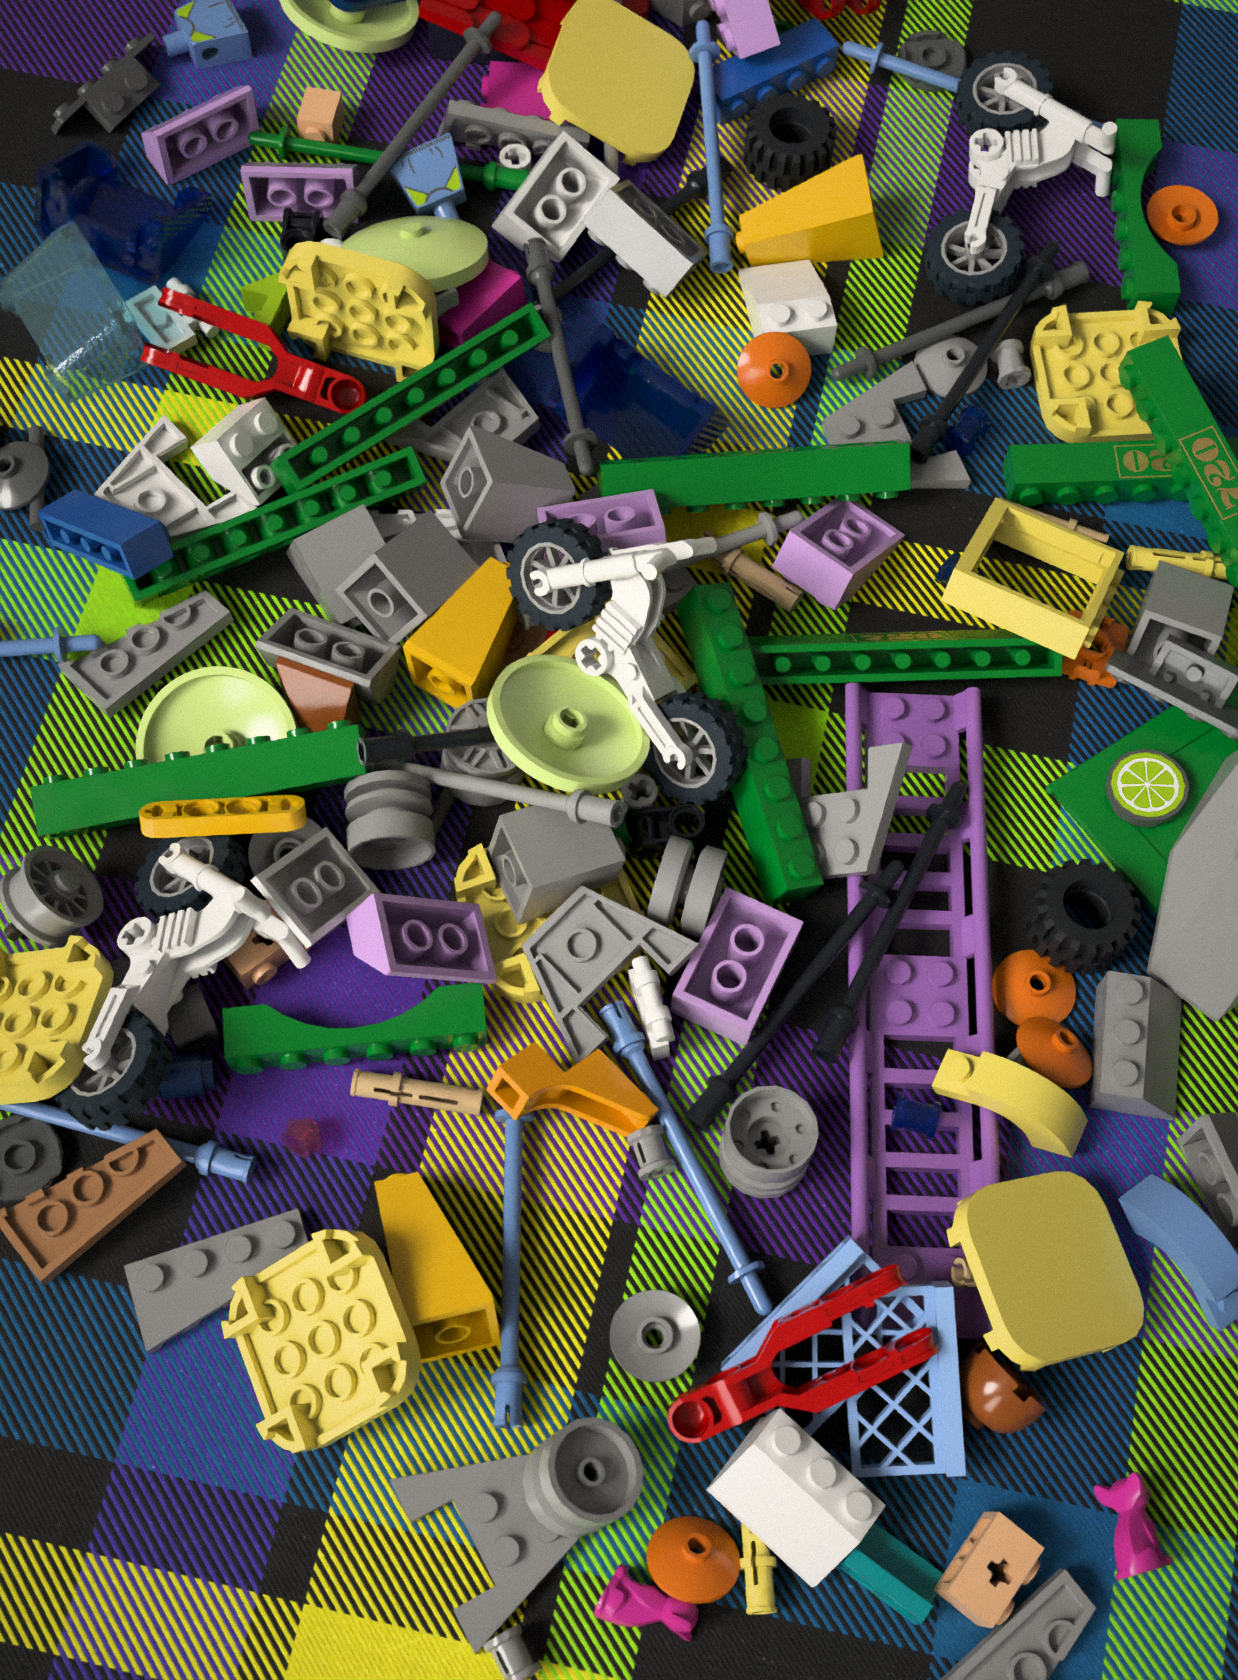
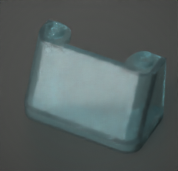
M72 221L57 228L0 280V305L5 313L12 311L15 316L21 318L46 360L49 370L43 373L53 393L60 391L67 404L150 367L149 363L140 360L141 354L143 355L144 345L132 313L75 222Z

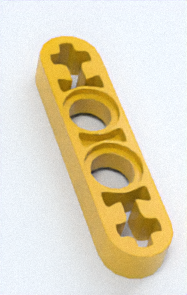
M296 795L158 801L146 804L138 811L142 834L150 838L288 832L300 829L307 823L305 801Z

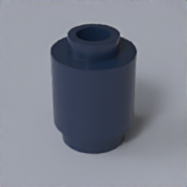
M202 1052L172 1055V1063H169L167 1069L170 1070L166 1082L162 1081L159 1086L163 1100L204 1096L206 1091L216 1090V1071L213 1055L202 1056Z

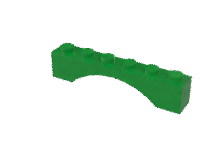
M1116 119L1115 149L1112 154H1105V156H1110L1112 161L1110 184H1113L1114 191L1111 196V211L1116 212L1117 216L1114 227V239L1120 242L1117 266L1118 270H1123L1124 276L1121 283V298L1126 300L1127 310H1134L1138 301L1152 302L1151 309L1163 313L1165 316H1171L1181 294L1177 262L1161 248L1152 236L1145 222L1141 206V186L1154 171L1162 149L1159 120Z
M482 983L439 986L425 1000L405 1013L381 1023L357 1028H327L305 1024L279 1013L267 1004L222 1008L225 1060L230 1071L237 1070V1073L243 1075L257 1074L262 1072L265 1067L280 1066L284 1070H298L306 1067V1063L322 1061L326 1065L337 1066L347 1064L351 1058L367 1057L371 1061H384L391 1059L393 1054L409 1052L412 1056L424 1057L435 1054L438 1049L454 1048V1051L471 1052L477 1050L479 1045L488 1044Z

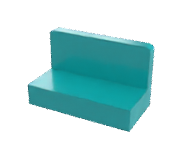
M875 1522L861 1542L838 1565V1568L915 1626L923 1623L933 1607L931 1602L937 1594L933 1589L943 1575L942 1572Z

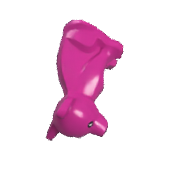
M1138 1472L1115 1481L1111 1487L1103 1484L1093 1487L1097 1500L1104 1506L1111 1507L1119 1513L1114 1534V1554L1117 1566L1115 1577L1117 1580L1173 1564L1171 1556L1165 1555L1160 1549L1155 1524L1145 1511L1151 1498V1493Z
M621 1563L601 1595L593 1615L609 1623L625 1627H640L662 1621L671 1631L690 1642L693 1637L691 1631L697 1623L699 1609L696 1604L686 1603L668 1596L658 1586L645 1585L633 1580L628 1574V1566Z

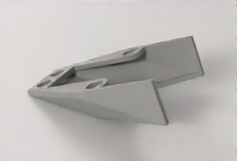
M1238 750L1225 758L1170 850L1146 973L1214 1022L1221 1019L1238 1004Z

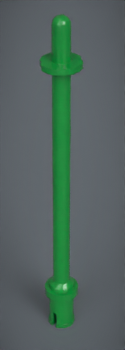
M288 126L282 127L280 135L260 131H252L248 135L250 144L278 149L279 158L284 160L289 155V152L292 151L374 165L384 152L292 137ZM490 161L484 167L459 163L462 179L480 181L489 191H495L496 188L517 191L530 173V170L527 169L521 170L499 166V163L495 161Z

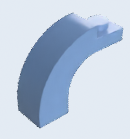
M1150 1174L1118 1198L1133 1232L1163 1250L1185 1275L1208 1324L1221 1331L1237 1319L1238 1255L1227 1238L1205 1212L1179 1189L1153 1174Z

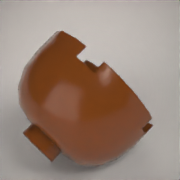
M980 1340L959 1365L960 1395L964 1402V1405L961 1407L962 1415L978 1430L986 1425L996 1433L1013 1434L1022 1431L1033 1424L1048 1408L1041 1403L1043 1400L1029 1383L1010 1364L1006 1365L1003 1361L998 1362L995 1359L998 1353L996 1351L992 1352L989 1345Z

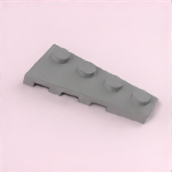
M204 590L159 614L160 619L148 625H141L139 623L125 630L126 636L108 645L103 641L102 646L97 650H91L90 654L74 662L69 658L57 665L64 676L104 714L111 718L234 621L231 612L209 592Z
M297 1208L124 1265L146 1352L149 1355L162 1348L163 1344L182 1332L184 1334L199 1325V1321L222 1307H228L236 1292L231 1287L242 1276H255L307 1244L308 1238L299 1209Z

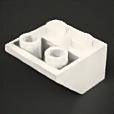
M264 397L238 405L190 448L213 481L253 505L258 506L282 485L271 469L270 464L276 457L296 446V443Z

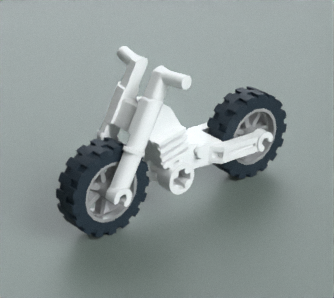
M1004 50L1003 54L996 55L995 52L986 54V58L982 60L977 58L971 63L970 69L965 68L961 74V81H958L956 110L959 113V122L962 126L966 125L967 132L971 135L969 141V158L971 161L969 163L968 179L970 185L975 189V199L971 211H965V208L955 211V215L951 217L946 215L940 219V224L938 227L936 225L933 226L930 231V239H927L925 243V271H927V279L931 285H935V291L938 294L949 296L948 300L958 303L959 300L965 301V305H976V302L983 301V304L993 301V297L999 296L1001 298L1007 294L1010 285L1014 287L1017 283L1019 273L1022 272L1024 243L1021 241L1019 228L1013 227V221L1007 216L1004 218L1000 216L1013 189H1020V186L1029 188L1031 185L1032 188L1037 187V182L1064 172L1072 162L1096 175L1095 194L1097 196L1105 197L1110 192L1112 161L1088 145L1104 154H1112L1115 149L1117 125L1114 122H1106L1102 129L1093 125L1092 121L1054 100L1052 98L1053 82H1050L1051 75L1048 69H1043L1042 62L1036 58L1034 60L1030 59L1029 54L1020 52L1018 55L1012 54L1013 51ZM979 96L989 98L990 100L981 103ZM983 145H991L989 152L981 151ZM965 242V248L957 246L958 244ZM990 244L993 245V246H994L995 248H997V249H990V250H989ZM952 254L960 258L949 262L947 255ZM991 259H1000L993 266L986 261Z
M553 518L525 529L523 534L518 535L514 539L513 544L515 547L510 549L507 555L510 567L506 568L507 579L511 580L512 586L509 587L512 597H516L520 603L517 605L520 611L531 616V622L537 626L543 624L546 626L545 629L549 631H557L559 629L562 632L568 631L595 619V616L601 614L596 620L597 623L592 627L596 635L581 641L576 647V662L585 674L599 676L607 673L613 676L628 698V708L650 737L649 752L642 766L644 770L648 769L651 774L650 777L655 781V785H659L663 789L662 793L670 799L673 797L678 798V803L681 804L694 802L695 805H703L708 801H713L736 786L740 781L738 777L743 775L747 765L744 764V759L748 757V746H744L743 739L746 736L743 728H738L735 722L737 717L731 710L727 711L723 708L724 703L719 699L707 698L708 694L703 692H696L691 695L690 691H686L677 678L670 676L664 663V654L657 649L652 638L656 628L661 624L660 621L665 617L662 614L666 597V585L661 572L668 566L674 565L677 560L714 553L717 549L715 539L705 537L669 543L656 542L624 549L612 547L608 548V552H603L600 547L602 544L600 539L596 535L592 536L588 533L589 528L582 523L573 524V520L569 518H562L560 520ZM558 550L564 554L562 561L560 560ZM545 551L550 563L542 559ZM564 591L570 597L572 603L563 601ZM612 595L611 601L607 602L606 605H604L606 601L610 600V597ZM596 648L601 653V655L598 657L599 662H597L596 659L593 657V655L596 653ZM662 699V700H663L662 703H660V704H658V705L655 703V702H657V701H659V700ZM677 722H679L683 736L674 730ZM704 754L713 756L712 764ZM696 763L699 765V767L702 769L705 775H700L695 772Z
M231 835L163 838L158 843L160 846L155 851L151 850L145 858L147 861L145 866H140L137 876L139 881L135 882L134 891L138 894L136 900L157 924L154 925L147 917H138L127 923L119 933L117 943L119 948L130 957V968L122 984L110 989L88 1040L82 1046V1050L88 1055L83 1059L85 1064L81 1072L66 1089L54 1095V1099L65 1112L90 1130H95L96 1127L101 1131L111 1130L112 1125L115 1124L120 1127L130 1122L129 1117L132 1115H140L147 1108L145 1104L150 1099L155 1100L161 1091L159 1088L161 1082H166L170 1070L167 1069L169 1063H172V1052L168 1050L171 1045L165 1037L169 1028L167 1013L172 1005L181 1001L183 997L182 989L187 981L190 980V977L194 979L198 978L199 974L202 976L208 975V971L215 973L218 961L237 951L246 941L251 930L266 939H272L279 943L297 968H304L311 961V957L289 926L272 915L271 906L241 885L245 878L243 869L247 868V859L243 856L245 854L244 849Z

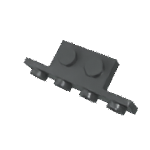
M152 31L143 39L136 35L125 46L124 51L127 53L120 60L115 56L112 57L100 70L103 74L96 82L92 78L87 80L77 91L80 97L71 104L66 100L53 113L56 120L50 130L55 135L58 134L85 108L109 133L118 127L160 86L151 74L137 61L150 48L157 36Z
M1171 634L1168 635L1152 666L1118 649L1113 651L1104 669L1110 672L1117 681L1127 685L1133 684L1147 691L1154 700L1161 703H1170L1184 710L1185 714L1191 719L1199 722L1206 721L1220 728L1225 736L1238 740V710L1225 704L1238 682V668Z

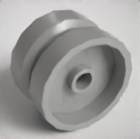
M671 835L659 866L646 918L664 927H669L675 919L679 905L684 906L680 922L682 933L701 938L721 896L725 881L723 873L729 851L707 845L700 853L696 868H691L694 854L693 841Z
M590 1417L576 1419L538 1444L525 1463L522 1483L526 1503L535 1518L552 1533L573 1538L590 1535L629 1512L641 1494L644 1472L640 1453L629 1435L613 1422Z

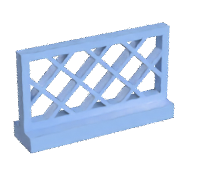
M848 1235L721 1362V1370H727L755 1356L774 1320L836 1291L843 1283L844 1286L850 1284V1276L862 1264L872 1273L881 1269V1267ZM904 1296L900 1302L914 1314L907 1322L912 1327L924 1314V1311L910 1296ZM881 1297L879 1299L882 1302H890L894 1297ZM877 1305L878 1316L881 1313L882 1309ZM881 1322L871 1335H877V1341L883 1346V1335H894L886 1343L888 1344L904 1336L907 1331L903 1327L901 1329L882 1328ZM827 1328L817 1334L842 1335V1328ZM852 1328V1335H861L855 1328ZM817 1334L812 1335V1360H785L784 1349L780 1351V1360H773L772 1367H780V1381L785 1383V1367H812L813 1380L818 1378V1367L838 1368L844 1365V1361L817 1360ZM847 1399L819 1413L812 1412V1419L802 1429L811 1436ZM780 1406V1409L785 1412V1407ZM774 1407L765 1413L768 1415L777 1409Z
M948 1280L930 1281V1284L904 1285L882 1296L894 1297L888 1305H885L879 1298L874 1300L882 1311L866 1330L851 1318V1312L841 1316L844 1364L854 1360V1353L866 1339L876 1348L882 1346L871 1334L888 1315L907 1331L906 1334L920 1329L924 1324L925 1327H930L934 1335V1341L940 1347V1351L927 1359L915 1374L909 1369L903 1371L910 1379L894 1398H891L877 1384L871 1387L888 1402V1405L872 1423L857 1411V1400L866 1390L847 1398L851 1474L855 1478L945 1473L947 1477L966 1476L954 1290ZM923 1295L924 1314L912 1327L892 1311L904 1296ZM852 1327L861 1334L854 1343ZM927 1371L929 1387L920 1380ZM915 1384L930 1396V1407L918 1421L899 1405L900 1401ZM893 1409H896L913 1425L896 1445L877 1429ZM930 1418L932 1434L924 1427ZM858 1420L866 1427V1430L860 1436ZM918 1431L933 1443L934 1461L914 1462L902 1452ZM873 1433L891 1451L880 1464L861 1465L860 1447ZM899 1456L905 1463L891 1462Z

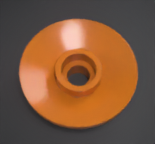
M1172 185L1164 187L1152 195L1146 207V219L1153 232L1165 241L1177 245H1195L1205 241L1213 234L1218 223V212L1213 201L1203 192L1189 186Z
M766 332L753 338L743 348L737 363V378L743 393L755 404L766 408H781L796 401L806 390L811 377V361L807 350L799 340L783 332ZM779 363L783 368V373L780 377L773 378L770 373L771 367Z
M1022 950L1009 955L999 964L992 979L993 1000L996 1007L1008 1021L1018 1027L1023 1021L1031 1017H1044L1060 1024L1071 1012L1076 999L1075 982L1071 973L1065 972V966L1061 964L1057 968L1048 964L1051 958L1046 954L1040 957L1035 950ZM1030 980H1039L1043 983L1044 989H1034L1030 984Z
M1044 1017L1028 1018L1018 1027L1016 1033L1017 1046L1024 1060L1036 1073L1047 1078L1057 1086L1069 1089L1079 1088L1091 1078L1093 1066L1090 1055L1082 1042L1069 1029L1056 1021Z
M693 1516L671 1519L656 1529L647 1547L646 1561L651 1577L666 1594L677 1600L692 1604L710 1603L725 1596L737 1581L740 1571L738 1548L731 1536L723 1528L707 1519ZM689 1548L697 1549L702 1553H694Z

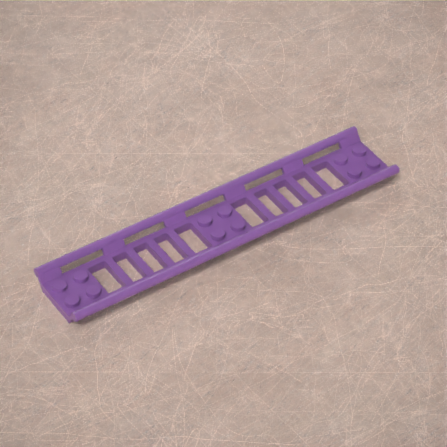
M857 682L847 683L845 685L846 791L863 789V730L865 789L868 787V747L903 742L913 745L905 773L944 774L946 796L951 784L960 781L959 734L966 731L969 800L960 803L957 809L958 814L962 817L961 826L956 830L947 829L946 835H944L935 853L947 854L948 873L926 872L917 891L948 892L949 911L907 909L898 929L949 931L950 957L885 954L868 987L869 1031L866 1030L865 993L856 1011L860 1024L856 1032L849 1035L852 1238L870 1256L869 1203H871L872 1259L881 1268L899 1263L902 1269L901 1273L905 1276L909 1285L930 1284V1281L948 1280L954 1290L957 1341L973 1342L984 1340L983 1335L992 1331L993 1328L980 1293H978V1288L956 1287L951 1277L952 1266L963 1267L954 1264L956 1258H966L962 1245H959L960 1249L888 1246L887 1214L954 1217L959 1201L987 1185L1000 1183L998 1113L980 1106L982 1159L974 1161L972 1104L955 1099V1112L885 1110V1088L933 1089L932 1083L938 1070L884 1068V1040L953 1042V1050L977 1057L981 1056L982 1051L995 1054L981 689L970 687L954 696L877 693L866 691ZM898 796L893 815L927 816L926 810L931 804H942L945 797ZM888 832L882 852L917 853L926 834ZM970 842L973 914L965 917L963 844ZM880 861L876 874L866 875L867 882L873 884L883 872L880 868ZM903 871V874L890 890L899 889L907 871ZM864 875L847 877L848 915L864 896L858 888L860 882L864 881ZM877 906L848 942L849 986L888 909ZM974 957L977 1034L969 1036L967 960ZM867 1076L870 1077L871 1156L868 1155ZM885 1129L956 1132L957 1154L886 1152ZM886 1171L957 1174L958 1197L887 1195ZM862 1264L852 1274V1282L869 1275L870 1270ZM923 1295L910 1296L924 1311ZM875 1302V1305L868 1309L865 1306H861L852 1311L853 1320L862 1328H867L877 1317V1304ZM899 1302L892 1310L905 1323L914 1316L902 1302ZM889 1315L882 1321V1328H902ZM883 1335V1339H891L894 1335Z

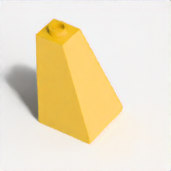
M863 154L855 155L739 215L741 231L735 232L739 253L747 254L751 267L810 260L811 263L884 257Z
M491 556L403 645L412 684L455 709L470 700L489 697L518 619L516 606L520 603L516 597H512L509 587L512 586L511 580L507 579L506 568L510 567V563H501Z
M418 1172L409 1174L397 1173L390 1175L384 1180L375 1181L374 1184L393 1280L418 1341L421 1364L501 1345L492 1293Z

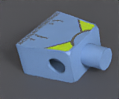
M192 0L184 4L174 12L178 31L162 36V42L169 58L188 52L196 68L199 69L253 58L249 33L230 0Z
M450 132L401 153L390 167V171L418 216L435 215L460 220L455 206L464 203L467 197Z

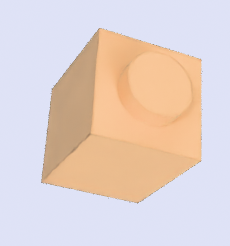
M306 87L297 116L299 138L337 144L345 118L342 92Z

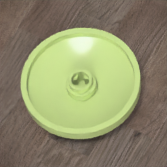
M280 0L285 14L303 32L324 44L359 53L386 52L404 45L413 36L419 16L417 0Z
M411 216L379 222L354 233L341 246V248L397 262L412 268L428 281L433 287L434 293L458 287L474 279L485 269L489 261L488 241L486 235L478 227L462 220L441 216Z
M545 654L524 657L508 665L499 674L490 691L487 701V718L496 742L515 765L531 777L548 786L570 793L577 789L588 790L592 795L612 792L622 788L636 776L648 755L650 737L628 708V698L619 683L606 673L599 676L585 674L579 668L576 659Z
M213 666L200 668L185 673L171 681L150 702L137 731L136 760L149 759L150 764L165 761L164 755L179 751H189L190 756L206 753L205 747L221 743H229L231 748L246 746V739L256 736L268 735L271 736V741L287 738L286 732L298 729L299 726L291 707L284 697L260 677L233 667Z

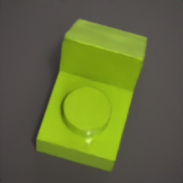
M279 273L243 286L241 288L244 309L254 313L253 320L273 327L280 337L291 314L286 284L278 282ZM258 342L259 348L272 351L269 346Z

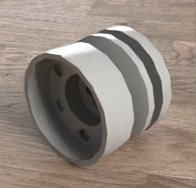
M488 698L470 700L455 709L447 721L446 732L488 727ZM497 742L444 749L442 751L440 769L521 785L525 772L507 757ZM447 787L454 797L470 805L487 807L502 804L506 801V799Z
M385 770L358 776L347 783L344 789V800L347 804L345 815L348 822H350L346 829L347 852L359 867L371 870L392 871L422 865L432 859L436 852L434 825L432 820L429 819L433 813L431 803L432 788L429 780L420 774L408 771Z
M776 1085L759 1086L741 1094L730 1107L718 1148L720 1167L729 1183L742 1193L760 1199L780 1197L792 1191L805 1176L819 1136L817 1118L808 1102L794 1091ZM759 1145H764L765 1149H758ZM766 1150H773L772 1155H767Z

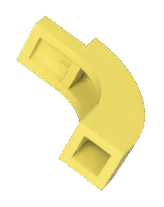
M948 1049L932 1083V1088L936 1094L984 1107L1007 1118L1025 1133L1032 1147L1073 1158L1088 1121L1078 1103L1056 1084L1027 1067L982 1051L981 1056L977 1057Z

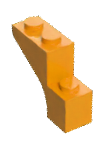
M533 1042L499 1065L486 1089L515 1121L529 1112L553 1108L568 1112L624 1137L638 1129L648 1127L659 1111L650 1101L649 1097L640 1091L620 1070L619 1066L611 1061L600 1049H597L564 1072L557 1065L553 1057L546 1054L536 1042Z

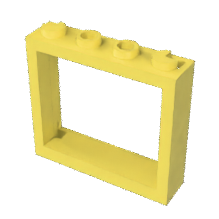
M995 497L956 564L941 601L1075 660L1081 646L1090 648L1125 572L1118 569L1124 552ZM993 540L1097 584L1081 619L976 574L975 572Z

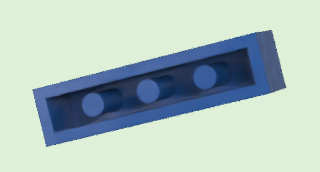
M816 17L778 35L780 45L743 59L735 55L713 66L717 122L719 125L741 118L745 113L756 109L757 104L762 100L768 102L770 96L777 95L781 97L783 93L797 91L802 86L818 78H824L835 71L839 44ZM699 77L698 95H697V98L701 101L700 77Z
M75 489L37 511L53 546L131 579H138L174 557L169 545L170 534L161 521Z

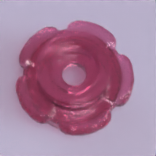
M306 1117L299 1121L295 1118L287 1121L288 1128L282 1133L281 1137L285 1145L293 1153L302 1158H307L312 1152H317L322 1148L323 1144L320 1138L322 1131L314 1121Z

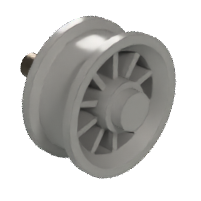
M38 846L33 848L24 856L21 866L9 870L0 881V902L11 921L4 929V933L12 941L18 940L24 934L33 941L45 946H66L70 935L78 936L81 927L92 924L101 915L103 910V895L93 874L80 860L57 847Z

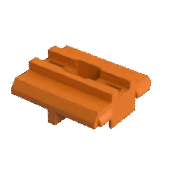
M1070 610L1068 614L1081 619L1083 612ZM1104 616L1092 644L1097 645L1098 652L1081 646L1075 660L1063 655L1062 673L1069 675L1068 678L1072 680L1079 678L1088 681L1087 685L1094 686L1097 684L1107 688L1115 687L1117 680L1104 668L1115 649L1126 653L1125 647L1130 629L1126 628L1125 625L1115 623V618Z

